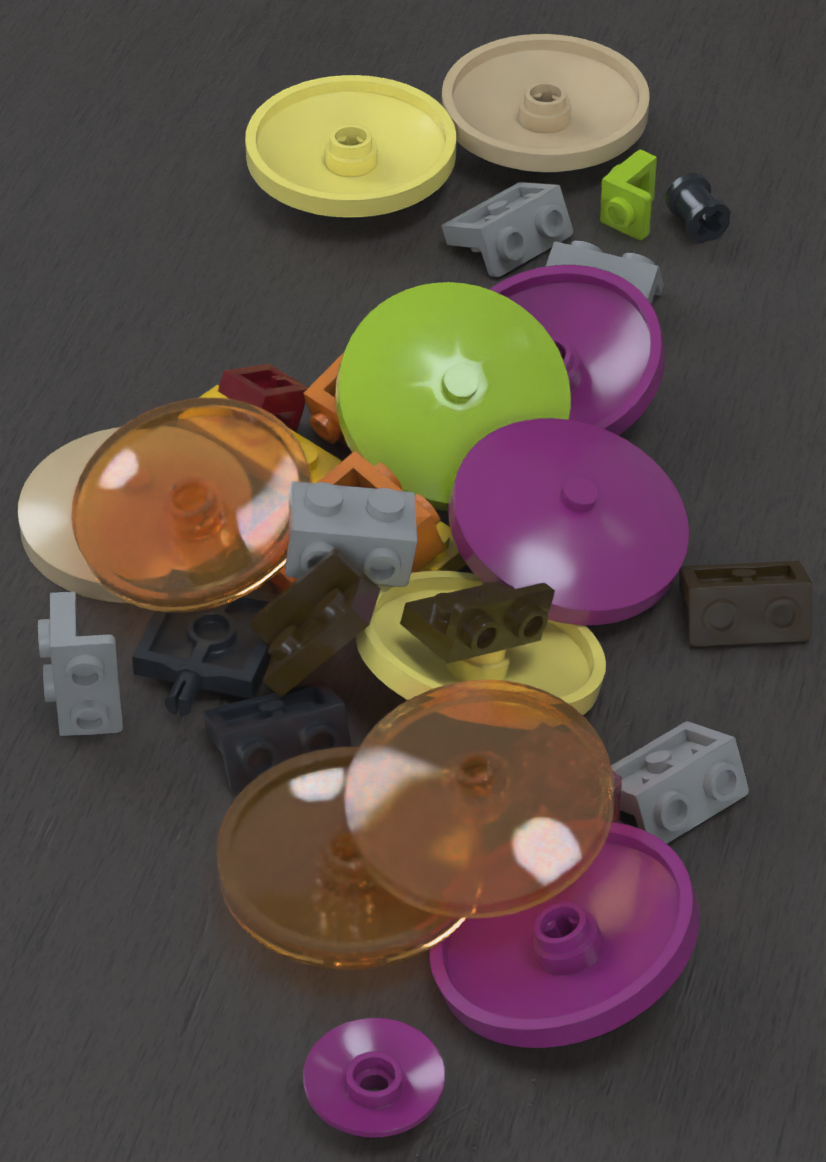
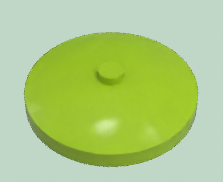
M442 282L420 285L395 294L379 304L363 319L352 334L342 356L336 380L335 400L338 420L344 438L352 453L356 451L373 466L378 462L383 463L397 477L403 491L414 492V495L420 494L434 509L448 511L449 497L457 472L463 459L478 441L489 433L515 422L539 418L569 420L571 409V393L566 367L557 346L545 328L528 311L511 299L495 291L466 283Z

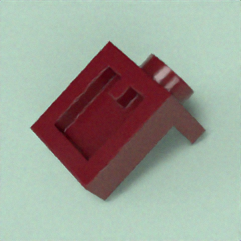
M268 363L224 370L218 392L237 403L238 410L243 414L257 419H268L271 417L297 433L306 403L303 393L308 387Z

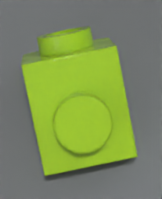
M639 149L622 164L613 167L610 173L602 179L601 223L639 241H642L649 235L651 203L654 200L656 156Z

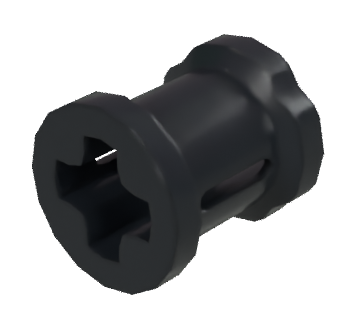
M688 173L679 177L668 188L665 196L666 206L674 215L684 219L686 222L685 230L693 241L704 243L709 240H715L726 231L730 224L731 211L723 201L714 199L711 195V185L703 175Z

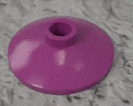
M364 1018L333 1028L314 1044L304 1064L303 1085L310 1106L327 1124L351 1135L386 1137L405 1132L430 1116L443 1095L445 1068L437 1047L418 1029L392 1019ZM374 1088L380 1089V1091H367Z

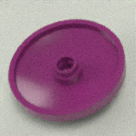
M553 265L519 273L489 288V290L495 291L523 307L545 328L553 339L564 361L569 378L571 393L569 420L594 425L619 436L648 408L662 381L665 370L666 350L663 333L656 313L648 299L633 284L616 274L595 267Z
M557 418L530 419L506 425L489 433L478 441L463 459L449 497L448 514L451 533L457 549L471 571L483 584L486 582H499L512 589L543 582L547 583L555 590L548 620L574 625H602L626 620L644 612L657 603L670 589L687 553L689 525L686 510L677 489L667 474L651 457L628 440L603 428L583 422Z
M602 821L575 822L549 827L521 837L498 849L476 865L456 885L442 905L432 929L429 945L431 971L450 1011L468 1029L484 1038L497 1043L526 1048H547L582 1042L614 1030L634 1019L660 999L674 984L687 965L696 945L700 926L699 902L684 863L670 846L655 835L630 825Z

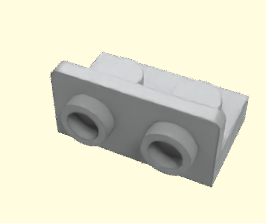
M519 182L441 225L447 245L470 247L472 252H482L488 274L494 277L504 275L551 248L554 241L562 242L573 234L572 224L560 185Z
M689 721L682 723L589 778L596 801L634 815L639 829L655 835L666 844L745 797L749 791L735 737Z

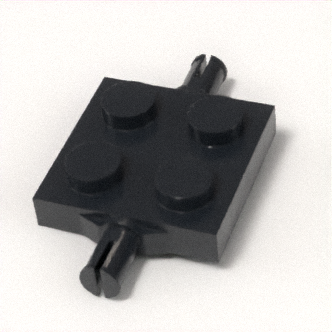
M243 554L235 555L226 576L222 579H198L173 574L132 656L134 675L174 683L164 703L167 710L174 715L177 714L179 708L180 716L188 715L196 695L201 689L252 699L271 655L268 653L270 646L251 629L250 623L253 616L278 595L262 592L248 585L257 570L256 561L249 555H246L244 562Z

